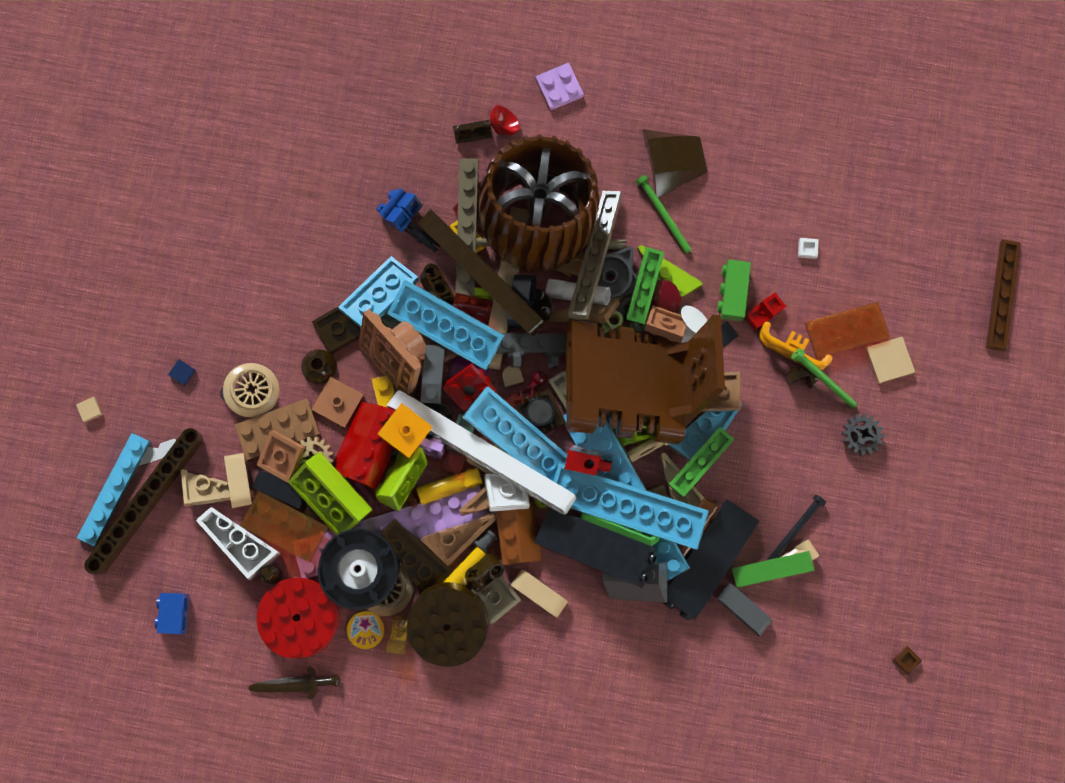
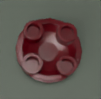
M667 279L657 280L649 311H651L652 305L675 312L682 300L677 286Z

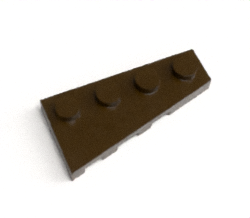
M394 518L382 530V536L394 548L398 559L421 593L432 585L442 583L452 572L449 566L397 519Z

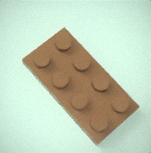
M308 398L235 424L247 461L260 457L271 430H275L297 443H300L301 440H307V437L314 438L321 435Z

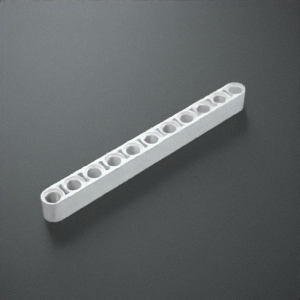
M397 390L387 404V408L396 410L403 403L433 426L428 433L429 435L559 513L566 515L576 500V496L567 489L406 393Z

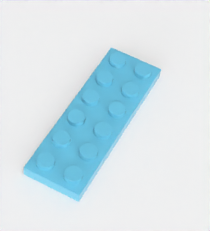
M407 280L403 281L387 313L400 322L406 321L410 323L414 330L485 370L488 369L505 335Z
M486 387L463 416L467 422L500 450L554 481L558 464L565 465L567 454L490 387Z

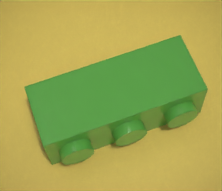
M728 259L726 265L722 266L721 276H724V282L720 284L719 288L722 300L718 301L717 312L720 313L721 319L742 322L745 318L751 262Z

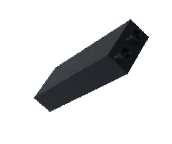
M726 499L718 509L715 518H712L702 534L698 549H693L687 557L686 562L690 568L675 576L668 585L667 602L663 604L670 609L674 607L680 611L679 615L688 621L690 619L696 620L760 521Z
M551 507L534 541L535 544L640 588H643L644 584L648 582L650 569L656 563L658 551L652 546L573 515L561 514Z

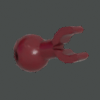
M536 371L532 376L533 381L529 386L523 387L521 392L524 393L525 390L532 388L529 397H532L538 385L541 386L546 383L547 375L545 372Z

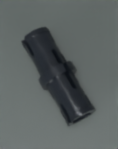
M410 221L408 225L413 230L406 227L404 231L416 238L418 243H423L435 253L438 249L432 244L434 243L438 247L440 245L425 230L423 231Z

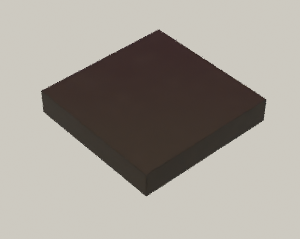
M338 307L312 321L330 354L358 340L361 330L358 325L344 315Z

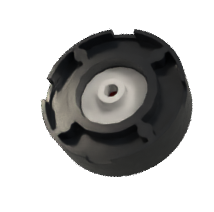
M350 529L334 536L323 548L317 567L318 580L326 596L339 606L357 610L369 609L384 602L394 591L400 574L399 559L391 544L383 536L366 529ZM361 566V571L358 573L357 567Z

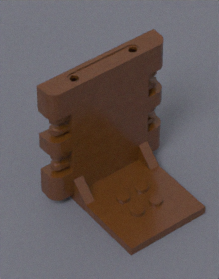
M713 314L688 342L684 343L682 341L681 343L670 341L665 337L653 334H646L644 343H641L640 333H635L632 327L617 326L615 330L609 329L608 338L604 337V328L598 327L597 329L596 322L569 319L566 323L567 431L593 434L597 426L604 428L607 417L609 418L610 428L616 429V437L630 439L635 434V431L642 432L643 422H646L647 433L653 434L654 442L679 444L684 439L685 427L725 390L721 315Z

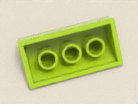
M320 451L308 459L288 481L336 535L353 529L373 510Z

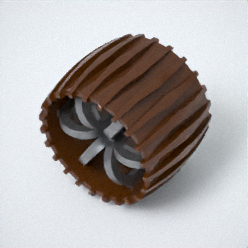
M537 134V137L523 136L522 139L518 141L513 140L509 142L508 146L501 148L496 157L490 162L480 190V220L484 236L489 241L491 250L494 253L496 252L503 262L506 261L512 264L513 268L517 269L519 267L526 269V272L533 270L541 271L542 273L550 269L557 270L565 263L569 264L583 250L596 224L599 210V188L596 172L593 170L589 158L586 159L582 150L573 147L569 141L566 140L564 142L553 135L552 138L542 137V134ZM515 186H526V188L513 190L503 196L506 191L514 189ZM557 189H559L560 192H565L569 196V198L576 203L577 207L567 197L560 193H557ZM526 199L530 219L533 220L532 227L527 226L524 222L519 223L515 221L511 215L508 216L504 212L507 206L517 200ZM552 203L561 206L570 217V222H564L560 226L540 228V223L546 218Z

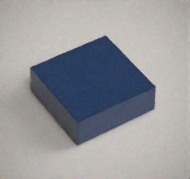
M179 359L168 375L185 386L196 370Z

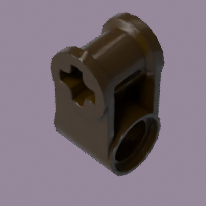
M487 554L466 571L465 578L468 582H471L474 591L482 592L503 575L505 567L493 554Z

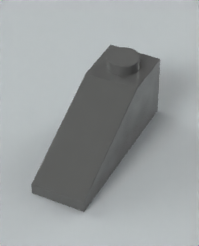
M426 345L421 403L442 404L444 346Z

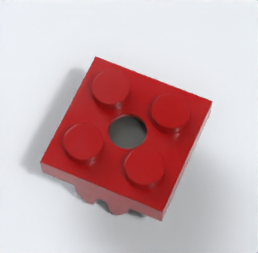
M472 363L442 385L443 390L465 413L486 387H490L495 393L497 392L490 384L488 374L485 376L484 370L482 368L477 369Z

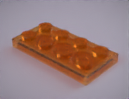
M878 302L805 323L816 359L890 338Z
M260 491L257 493L240 524L241 527L307 562L312 560L329 528Z

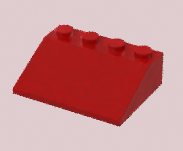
M360 402L336 455L335 462L332 464L344 478L372 489H377L394 451V447L377 434L395 410L380 405Z

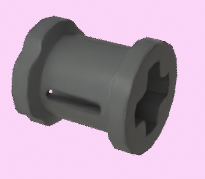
M488 528L478 540L475 539L473 541L485 554L495 541H499L496 535Z

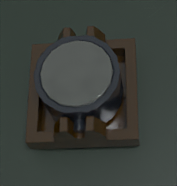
M549 389L541 393H535L532 397H527L523 402L515 405L516 411L543 434L566 423Z

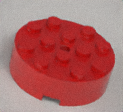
M301 577L285 579L272 586L261 599L257 610V628L265 645L276 654L287 658L310 657L318 654L331 643L339 627V607L326 596L319 582Z

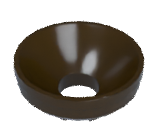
M316 349L310 351L302 360V373L312 383H326L336 372V361L325 350ZM316 359H320L323 362L322 367L318 370L312 368V362Z

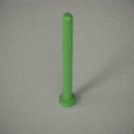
M801 348L792 354L791 358L795 362L799 361L849 407H857V403L804 356L805 352Z

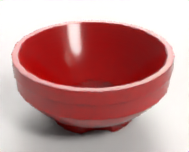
M496 105L490 111V125L495 133L512 136L520 129L519 121L509 109Z

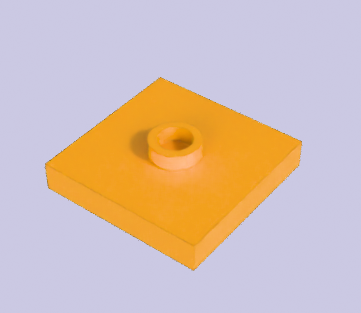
M401 403L377 435L409 459L433 426Z

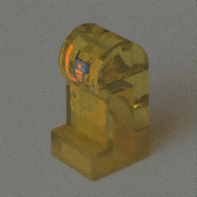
M394 616L386 652L400 655L406 654L408 618Z

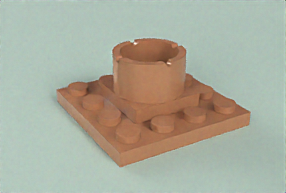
M368 309L363 313L359 348L389 378L397 390L413 397L421 369V363L418 358L426 352V344L422 336L406 321L401 322L393 329L386 327L382 323L380 316Z

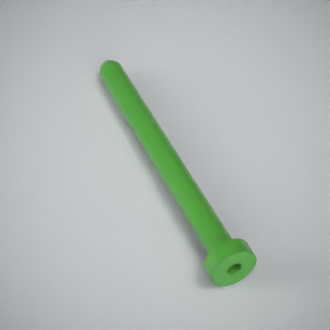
M647 175L641 176L636 180V184L642 186L683 251L688 254L691 252V247L647 182L649 180Z

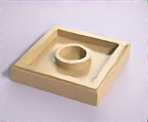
M903 337L865 348L878 384L915 373Z

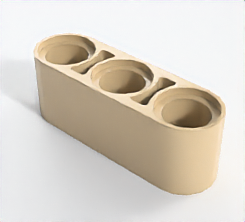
M244 453L224 456L232 508L252 505Z
M523 569L520 570L511 583L513 588L556 618L568 603L566 599Z

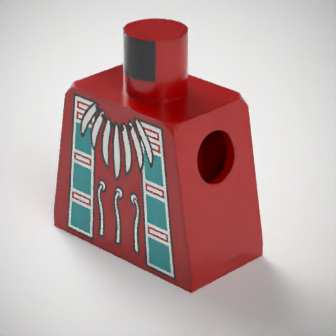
M573 445L568 450L564 469L590 475H597L599 470L610 473L612 461L602 459V452ZM588 459L592 460L594 462V465H591L588 462Z

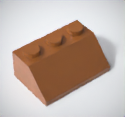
M529 503L528 509L496 511L502 563L504 566L542 561L540 546L534 543L538 535L534 503Z

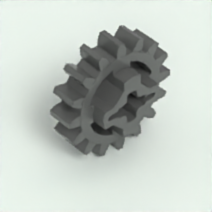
M864 413L860 418L856 414L854 420L849 418L847 420L849 424L843 425L846 431L841 432V435L846 438L842 440V443L847 442L846 449L853 448V454L859 451L860 456H863L866 451L867 455H870L872 450L875 452L879 450L877 445L881 446L883 444L880 439L885 437V435L881 434L880 431L884 428L878 427L880 421L874 422V416L871 415L869 418H866ZM856 423H864L861 427L854 426ZM860 432H864L865 438L861 437L862 434ZM864 443H871V445L868 447H862Z

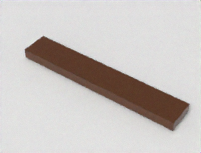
M1004 239L1000 241L985 347L987 349L1003 352L1007 350L1020 242Z

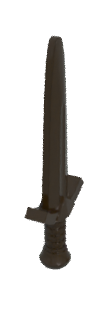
M310 666L307 668L310 675L263 681L250 685L249 690L254 692L311 691L308 698L313 699L317 693L318 686L332 685L338 687L341 680L338 675L318 679L316 672Z

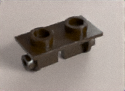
M489 120L453 126L456 144L492 138Z

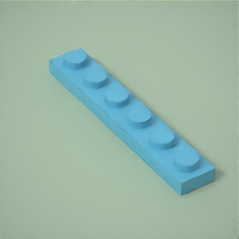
M131 433L77 539L95 547L98 545L151 443L150 441Z

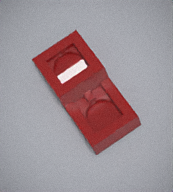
M774 292L759 305L747 312L745 320L756 331L787 306Z

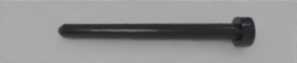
M815 494L812 498L814 502L767 560L779 558L820 506L824 507L826 501Z

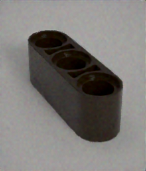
M427 264L419 278L425 291L457 308L458 302L439 267L435 264Z

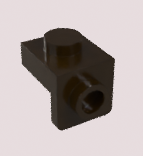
M800 367L790 370V374L785 377L787 385L806 379L809 389L814 388L818 381L811 371L807 368L800 370Z

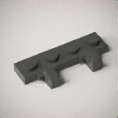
M501 333L505 337L496 354H507V358H511V368H520L521 356L525 354H544V356H548V368H556L558 366V357L566 354V334L536 333L534 336H531L529 333Z

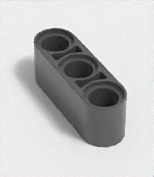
M728 583L716 597L722 605L758 636H761L773 622L766 613L731 583Z

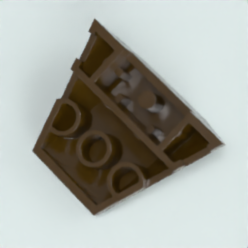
M642 129L654 179V190L658 198L707 173L700 137Z

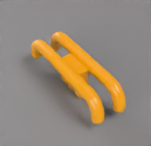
M765 322L759 331V339L762 344L794 361L791 358L792 354L799 348L804 351L809 342V339L805 338L803 344L799 343L802 338L800 334L796 340H793L796 333L794 331L791 332L786 343L778 340L769 333L770 322ZM804 354L820 370L825 369L832 361L831 355H826L825 358L818 361ZM796 361V363H798V364L802 365L803 367H805L802 363H800L799 361Z

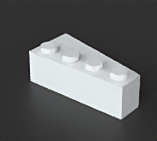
M212 507L196 520L246 578L251 581L260 574V571L265 566L270 565L281 555V553Z

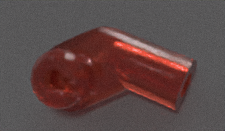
M415 488L412 489L407 497L408 505L413 508L420 502Z

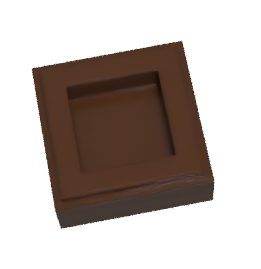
M908 646L893 659L907 675L922 662Z

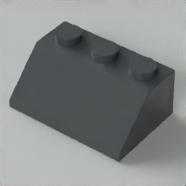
M656 562L652 565L648 582L644 584L643 588L603 573V583L609 598L666 603L667 562Z

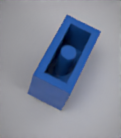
M160 593V597L157 598L156 607L159 609L158 617L155 619L157 633L186 634L189 594Z

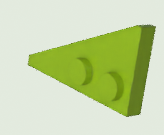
M640 245L637 247V250L643 258L646 247ZM663 258L657 280L667 279L674 283L682 297L703 285L701 281Z

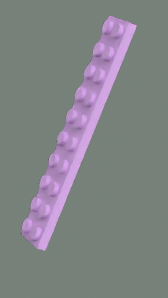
M477 486L474 489L469 488L466 491L424 505L419 503L400 509L399 512L393 511L363 520L353 529H366L382 536V530L395 518L421 541L423 536L486 516L488 513L487 509L464 516L458 513L466 503L481 491L480 486ZM332 530L292 542L301 578L309 579L318 576L317 567L321 552L328 541L336 536Z

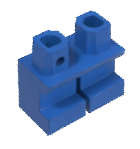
M399 188L397 191L391 190L389 192V202L386 205L380 204L377 211L387 224L403 232L412 220L410 217L414 218L423 204L415 194H408Z

